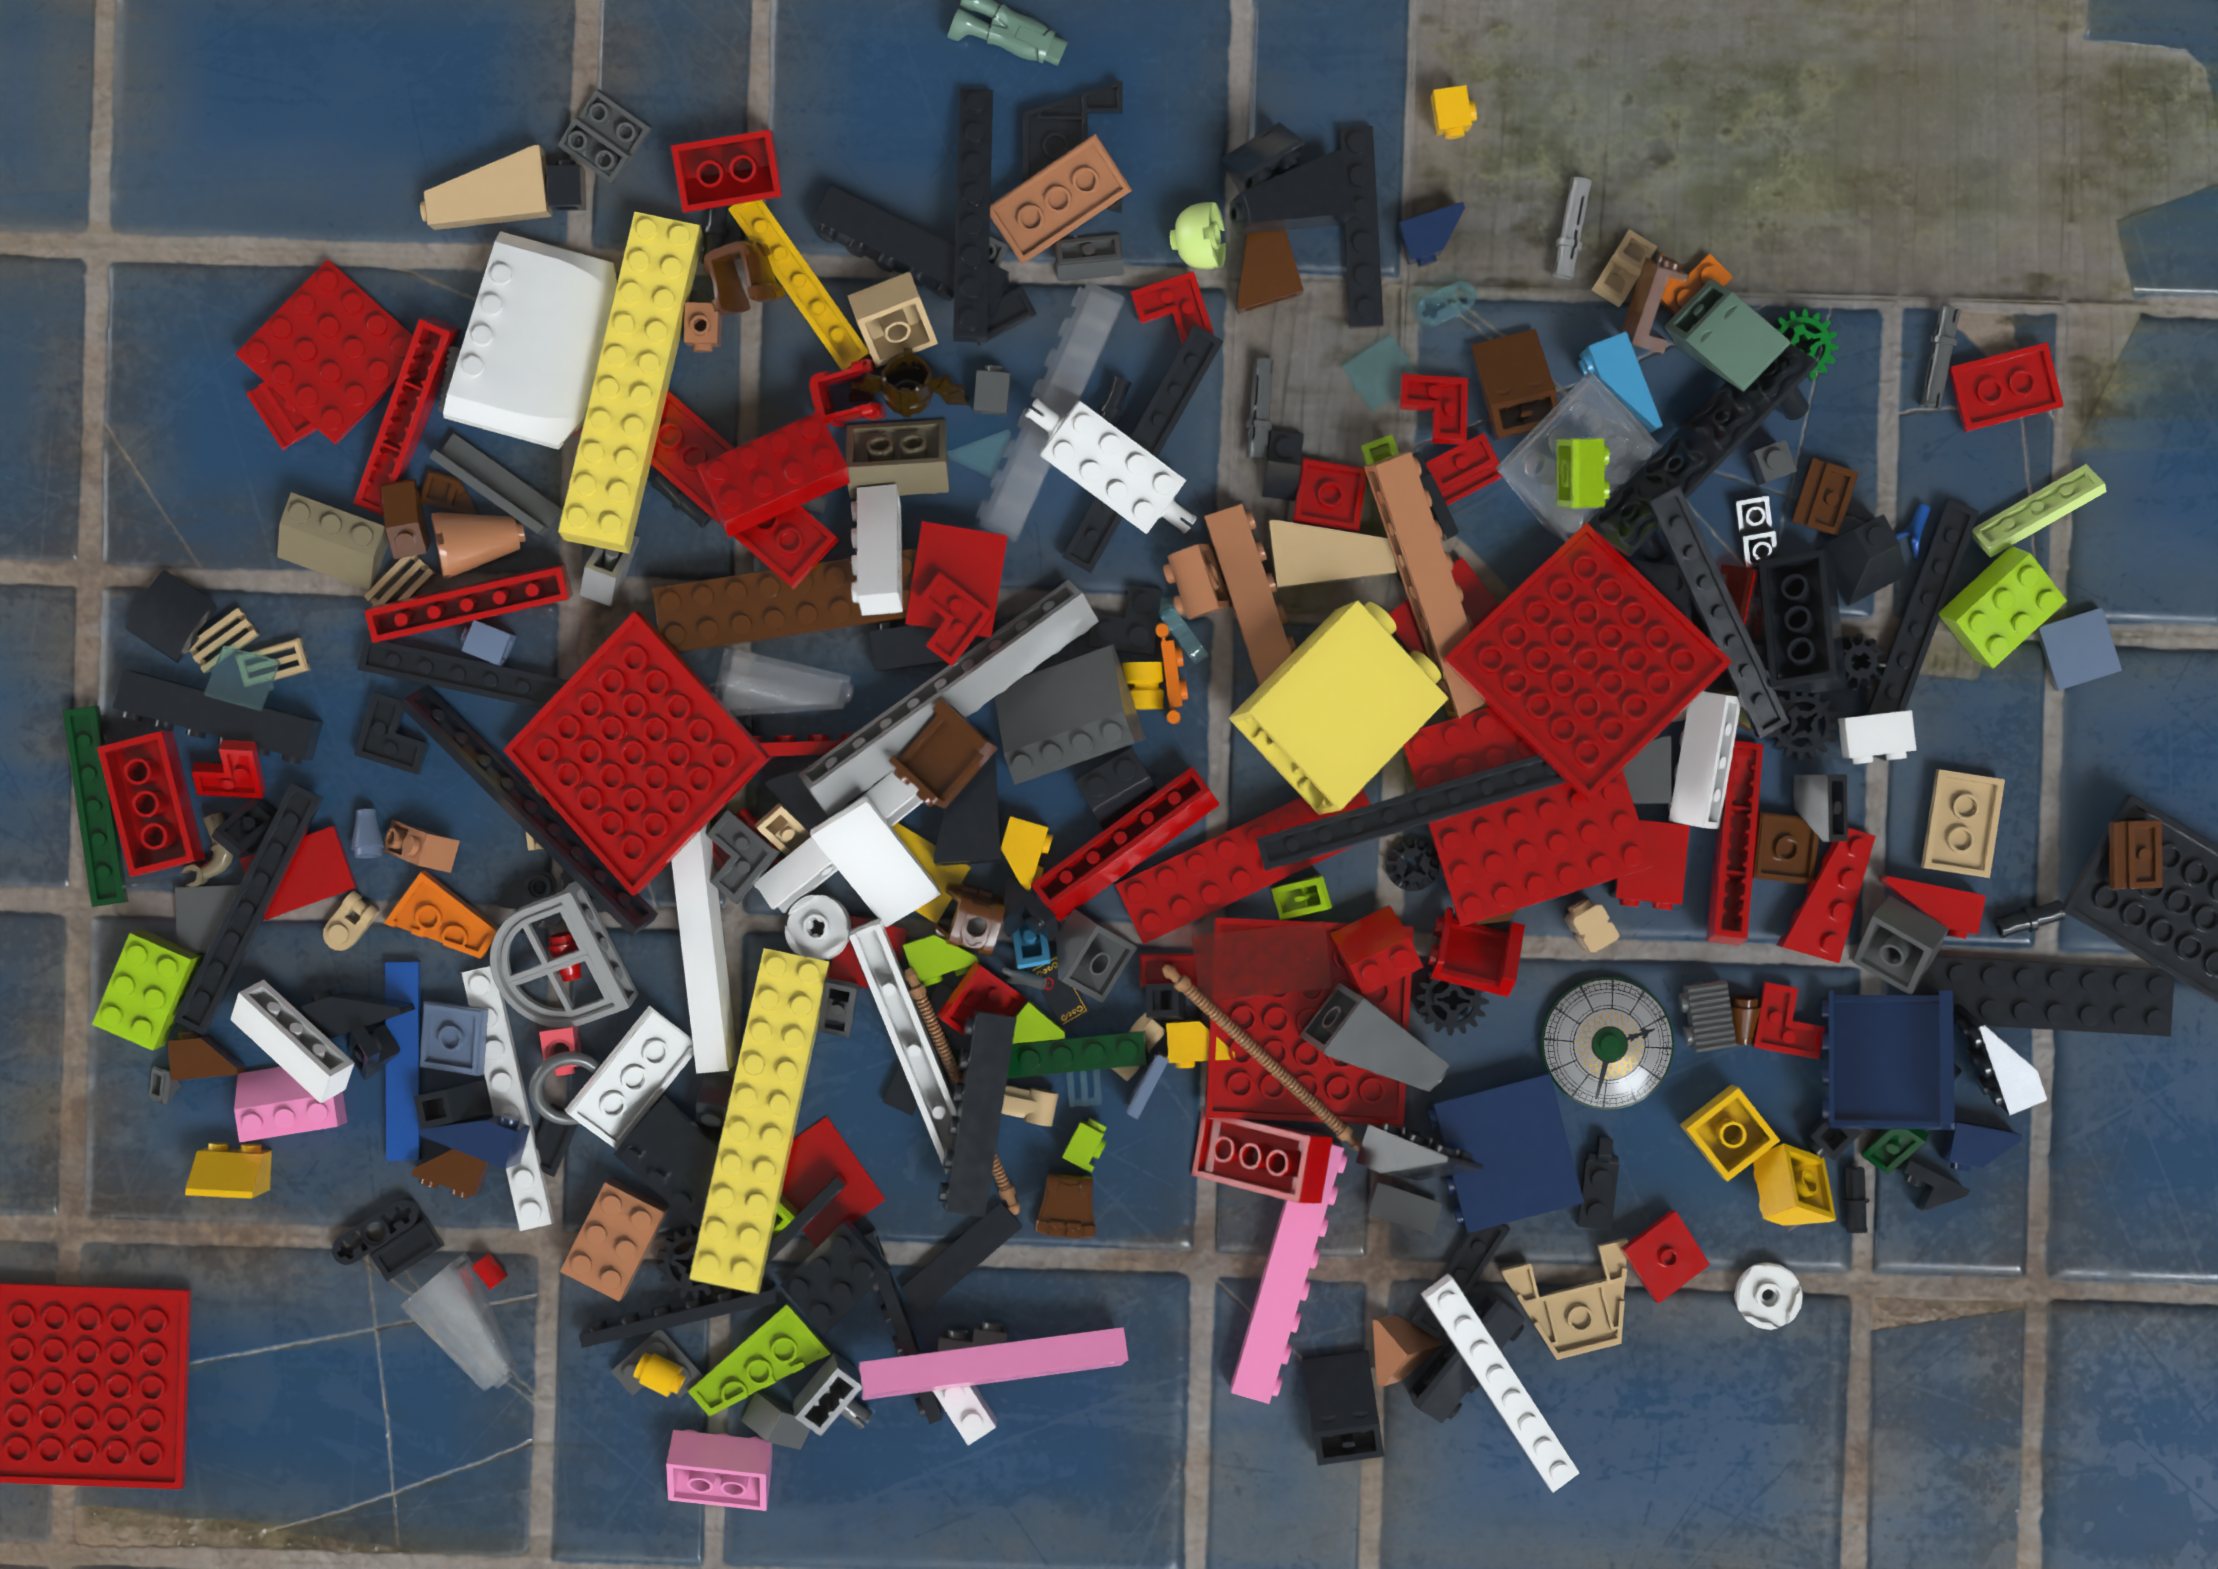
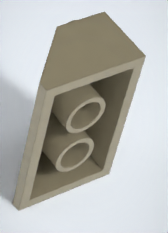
M946 419L847 425L846 464L850 483L848 484L849 497L857 498V488L892 484H897L899 496L949 492Z
M291 492L279 524L277 557L370 590L374 586L389 540L384 525Z

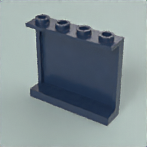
M1829 990V1000H1822V1019L1829 1020V1033H1822L1823 1053H1829V1066H1822L1823 1086H1829V1098H1823L1822 1110L1823 1119H1829L1830 1128L1955 1130L1953 990H1939V995H1834V990Z
M1549 1072L1533 1074L1534 1077L1442 1101H1431L1433 1109L1428 1110V1116L1432 1129L1439 1130L1441 1141L1447 1143L1446 1146L1452 1149L1455 1147L1472 1153V1160L1484 1165L1482 1170L1445 1176L1449 1194L1455 1193L1458 1206L1453 1207L1457 1225H1464L1467 1233L1584 1203Z

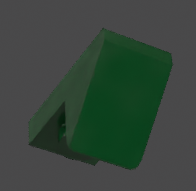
M1877 1129L1862 1151L1861 1157L1886 1174H1889L1926 1142L1929 1133L1924 1129Z

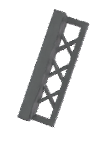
M455 433L451 435L441 451L434 449L429 456L430 459L538 535L545 537L563 512L562 508Z

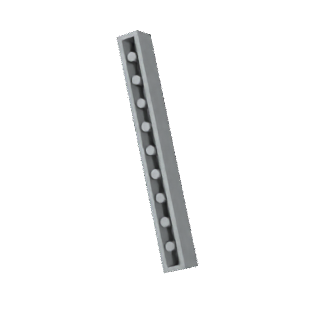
M1069 580L1065 581L993 633L991 638H986L961 656L954 666H947L801 771L798 776L829 817L896 769L888 760L892 756L901 757L936 717L937 713L932 708L940 699L951 704L966 718L971 713L977 712L996 695L1006 691L1010 685L1025 674L1031 673L1036 666L1050 656L1060 652L1072 640L1085 634L1099 620L1084 594Z

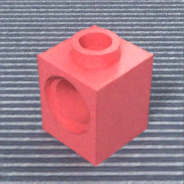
M578 1026L545 1029L539 1032L543 1061L555 1055L554 1049L559 1042L566 1044L569 1051L582 1053ZM565 1065L555 1069V1076L575 1073V1067L579 1066Z

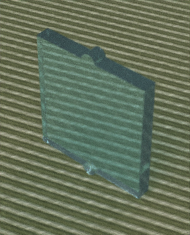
M1389 335L1342 366L1355 386L1354 392H1359L1371 412L1400 394V378L1402 373L1417 374L1408 361L1409 355L1402 352L1392 335Z
M223 646L216 665L210 669L212 675L204 694L210 698L262 711L269 691L274 689L273 681L280 666V661Z

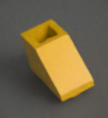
M1010 816L1001 850L1021 886L1030 892L1031 884L1043 874L1044 867L1038 866L1042 853L1048 855L1053 835L1047 834L1048 826Z
M1199 1019L1166 1021L1169 1063H1175V1068H1193L1196 1061H1208L1209 1028ZM1216 1036L1215 1060H1229V1047Z

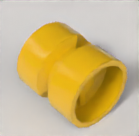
M1163 662L1121 663V668L1136 710L1164 709V690L1159 688V683L1164 681Z

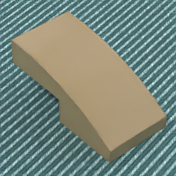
M1629 229L1591 290L1617 307H1620L1640 276L1645 258H1651L1657 246Z

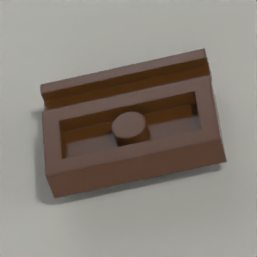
M1811 458L1790 522L1834 537L1838 536L1859 472Z
M2162 820L2109 821L2110 889L2163 888Z

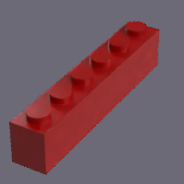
M562 563L371 606L364 610L372 643L568 600L573 596L566 564Z
M1192 766L1038 878L1031 886L1045 906L1056 915V919L1060 922L1070 915L1073 909L1081 907L1220 804Z

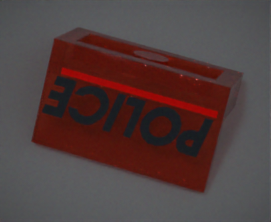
M1722 564L1720 574L1727 575L1726 587L1751 639L1758 640L1764 614L1760 571L1749 567Z

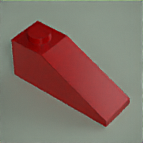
M1880 875L1879 882L1908 905L1949 928L1946 935L1967 939L1968 933L1979 934L1986 895Z

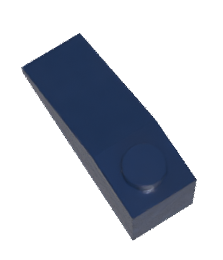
M502 1113L498 1116L460 1120L420 1129L418 1135L507 1169L521 1163L530 1126L519 1122L520 1118L515 1115Z

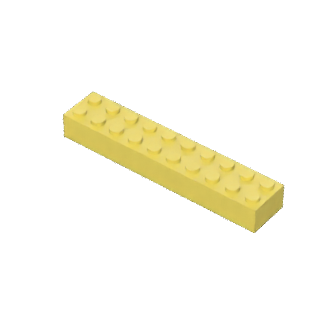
M634 212L558 530L566 541L630 554L684 324L685 302H689L704 239L700 225Z
M763 949L689 1278L693 1281L756 1294L760 1292L818 1029L825 978H828L831 966L829 961Z

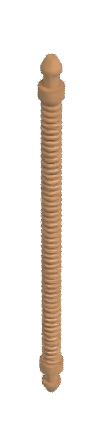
M1167 964L1162 968L1164 976L1174 982L1173 987L1178 992L1184 993L1185 996L1187 995V998H1190L1207 1016L1209 1015V1018H1212V1021H1215L1222 1030L1231 1035V1038H1234V1041H1237V1044H1240L1249 1055H1252L1262 1067H1265L1266 1070L1268 1069V1072H1271V1075H1274V1078H1277L1286 1089H1289L1303 1104L1305 1103V1106H1308L1311 1112H1314L1323 1123H1326L1335 1132L1336 1137L1340 1141L1348 1142L1353 1150H1360L1362 1139L1357 1138L1353 1134V1129L1348 1124H1343L1339 1118H1336L1330 1110H1327V1107H1324V1104H1321L1312 1093H1309L1295 1078L1293 1079V1076H1290V1073H1287V1070H1284L1275 1059H1272L1258 1044L1256 1045V1042H1253V1039H1250V1036H1247L1237 1024L1235 1025L1225 1013H1222L1216 1005H1213L1210 999H1207L1196 987L1194 988V985H1191V980L1185 974L1181 976L1174 966Z
M908 968L905 970V980L909 982L911 987L908 991L911 997L916 1000V1004H918L917 1007L921 1011V1015H923L922 1018L925 1019L924 1022L926 1027H928L931 1038H934V1045L937 1046L936 1049L940 1054L941 1061H944L943 1065H945L946 1072L955 1088L956 1082H962L961 1070L958 1069L959 1066L955 1061L954 1055L951 1054L952 1050L948 1046L949 1043L946 1042L947 1039L943 1034L944 1032L941 1031L942 1028L939 1027L940 1023H938L937 1016L933 1008H931L932 1005L927 1000L928 996H926L927 990L923 983L920 984L917 972L912 968ZM995 1153L992 1175L996 1179L995 1182L998 1183L999 1195L1002 1200H1006L1008 1211L1013 1215L1019 1214L1020 1203L1017 1202L1014 1196L1016 1190L1014 1185L1009 1183L1010 1180L1006 1172H1004L1005 1169L1002 1168L1003 1165L999 1160L1000 1158Z

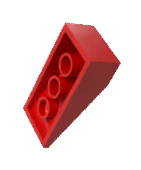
M1202 1110L1191 1176L1296 1203H1322L1333 1137L1251 1119L1207 1118L1204 1116L1205 1110Z

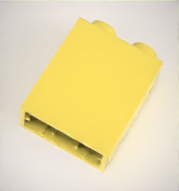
M1357 600L1335 609L1229 717L1230 721L1318 815L1342 810L1449 699L1436 685L1442 677L1437 666L1421 652L1414 650L1408 655L1391 636L1397 630L1394 620L1383 608L1373 602H1367L1363 606Z

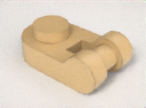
M353 890L326 924L323 931L325 943L330 948L339 951L351 948L376 919L380 910L373 905L368 906L361 900L362 896ZM352 910L361 916L357 923L348 917Z

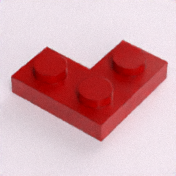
M1194 271L1130 291L1141 325L1173 315L1182 345L1194 324L1214 335Z
M1402 373L1400 378L1399 409L1432 412L1431 443L1465 445L1467 441L1468 378Z
M939 572L919 598L945 618V621L926 644V647L951 666H954L992 616L993 612Z
M222 740L219 747L222 764L194 763L191 772L197 795L243 798L264 797L266 787L255 741Z
M974 962L936 1016L964 1035L966 1017L972 1016L973 1008L1009 1013L1015 1016L1027 998L977 962Z
M1763 981L1759 1001L1761 1010L1751 1047L1819 1059L1822 1047V1033H1824L1825 1027L1793 1021L1799 988Z

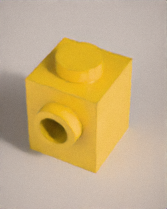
M1467 85L1433 90L1431 104L1436 136L1445 135V139L1464 137L1465 132L1470 130L1472 121L1477 120L1474 100L1469 101Z

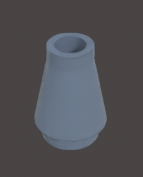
M356 810L351 845L355 858H376L382 856V848L385 846L376 818V810Z

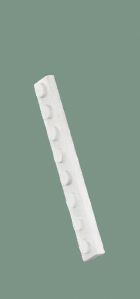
M491 966L462 972L469 1006L488 1009L484 1074L494 1116L502 1113L512 1114L520 1118L519 1122L530 1126L521 1163L506 1169L519 1230L523 1231L553 1224L555 1221L544 1172H542L540 1166L539 1150L536 1149L535 1132L505 999L494 982Z
M1447 1274L1422 1292V1297L1547 1487L1554 1493L1578 1475L1579 1471L1456 1282Z

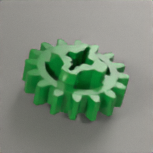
M1807 309L1800 311L1799 317L1796 316L1794 311H1790L1787 313V321L1781 317L1775 321L1779 328L1776 330L1783 335L1788 329V332H1786L1788 340L1794 346L1798 342H1806V344L1813 342L1803 352L1815 359L1817 348L1822 346V353L1817 361L1818 366L1807 376L1809 381H1813L1816 379L1815 371L1824 375L1828 372L1824 364L1835 363L1836 359L1830 355V352L1837 351L1839 346L1831 344V339L1835 338L1838 334L1837 332L1828 333L1827 328L1831 322L1828 320L1821 324L1819 322L1820 313L1818 312L1809 318ZM1805 325L1814 329L1817 334L1806 330Z

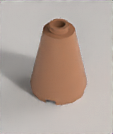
M444 512L431 514L443 579L454 577L520 549V542H526L523 524L521 522L516 523L513 516Z

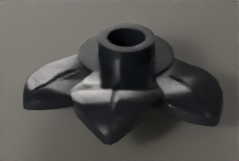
M534 871L525 880L512 881L506 885L498 898L497 905L503 908L518 910L525 905L554 895L557 891L556 880L546 871ZM538 881H543L546 884L545 892L539 893L536 891L535 885ZM559 912L532 922L531 925L533 929H536L544 920L552 926H558L562 915ZM523 928L520 930V933H525Z

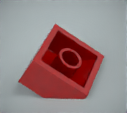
M1390 905L1329 933L1357 993L1362 996L1423 968L1409 935Z

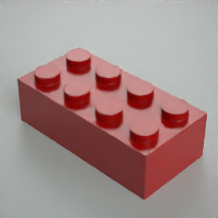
M819 411L696 466L700 483L728 538L850 483L848 466Z
M159 731L97 747L129 876H143L206 860L174 732Z

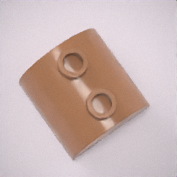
M1212 543L1196 544L1167 556L1169 563L1163 565V570L1169 584L1176 582L1180 595L1174 597V604L1180 616L1186 614L1188 620L1232 607Z

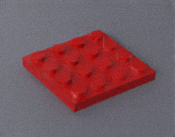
M327 259L235 355L336 446L396 384L413 335Z

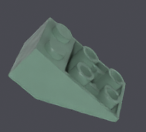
M1710 279L1664 326L1679 350L1743 392L1791 344L1784 335L1736 294L1713 279Z

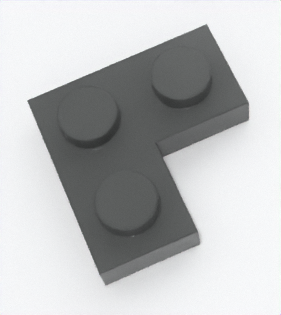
M727 810L707 836L731 857L710 883L732 902L739 904L780 852L735 813Z
M665 1329L654 1331L611 1371L626 1390L634 1396L644 1387V1385L639 1383V1379L633 1377L641 1357L645 1352L650 1355L656 1353L683 1367L681 1374L685 1375L686 1378L681 1389L676 1394L679 1399L705 1376L701 1368Z

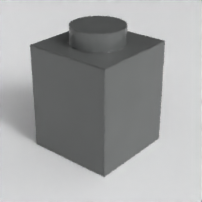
M986 365L985 371L977 370L973 407L975 414L1008 416L1011 374L1005 373L1004 367Z
M1786 439L1747 454L1758 486L1797 471Z

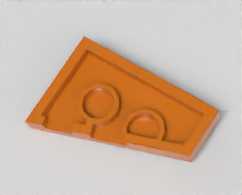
M425 870L420 872L383 923L391 927L397 926L411 931V934L422 938L433 939L443 943L444 946L480 959L491 948L493 939L499 930L498 926Z

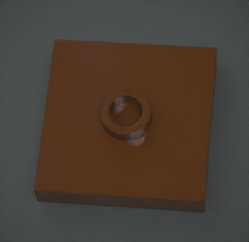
M1758 812L1753 879L1809 885L1811 880H1814L1819 836L1802 817Z

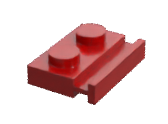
M266 382L259 384L252 391L246 392V395L283 451L293 443L301 441L318 430Z
M1485 433L1466 441L1465 445H1459L1426 462V466L1429 472L1432 473L1447 506L1506 476Z

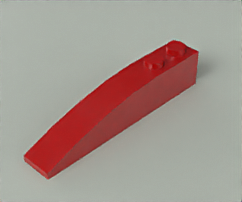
M433 316L419 319L354 499V504L384 516L381 486L402 481L444 379L443 375L446 374L445 368L448 367L446 362L449 360L447 355L450 354L448 349L456 346L461 328Z
M1743 741L1734 742L1720 829H1717L1706 942L1740 946L1748 939L1764 744Z

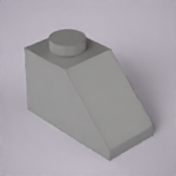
M633 537L630 554L596 547L584 567L580 596L611 607L623 586L639 542V537Z

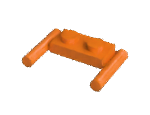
M1161 623L1156 627V634L1158 638L1162 639L1163 664L1169 708H1171V711L1167 714V720L1171 724H1178L1181 716L1175 708L1183 707L1182 700L1188 699L1186 679L1179 680L1178 667L1184 666L1182 647H1175L1174 640L1166 641L1170 634L1169 627Z

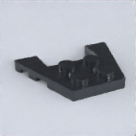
M1116 81L1110 83L1109 86L1096 90L1092 89L1083 92L1081 95L1066 100L1062 99L1023 112V182L1088 139V114H1122L1123 81ZM1122 198L1107 207L1106 210L1122 213Z

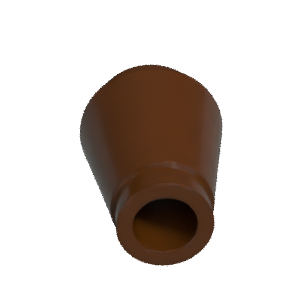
M1748 994L1732 995L1730 1007L1736 1043L1739 1045H1750L1753 1043L1761 1005L1758 1004L1757 996Z

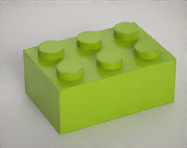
M2010 546L1937 614L1974 661L1994 669L2067 600L2031 553Z
M143 929L129 933L92 1025L152 1051L166 1046L175 1024L173 1020L193 981L203 955L190 952L177 946L176 943Z

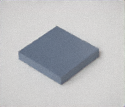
M2102 607L2039 626L2036 629L2055 691L2122 671Z
M432 1000L424 1001L419 1067L476 1076L483 1075L488 1009Z
M1158 1048L1154 1049L1149 1059V1064L1145 1066L1125 1104L1127 1114L1136 1119L1139 1118L1169 1061L1167 1053Z

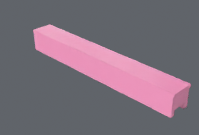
M1124 1327L865 1361L859 1363L858 1369L861 1377L862 1399L868 1400L1120 1366L1129 1361Z

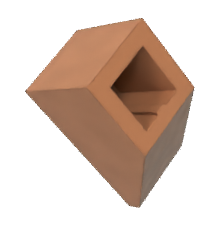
M392 820L390 829L385 836L383 851L417 866L451 873L460 841L438 832Z

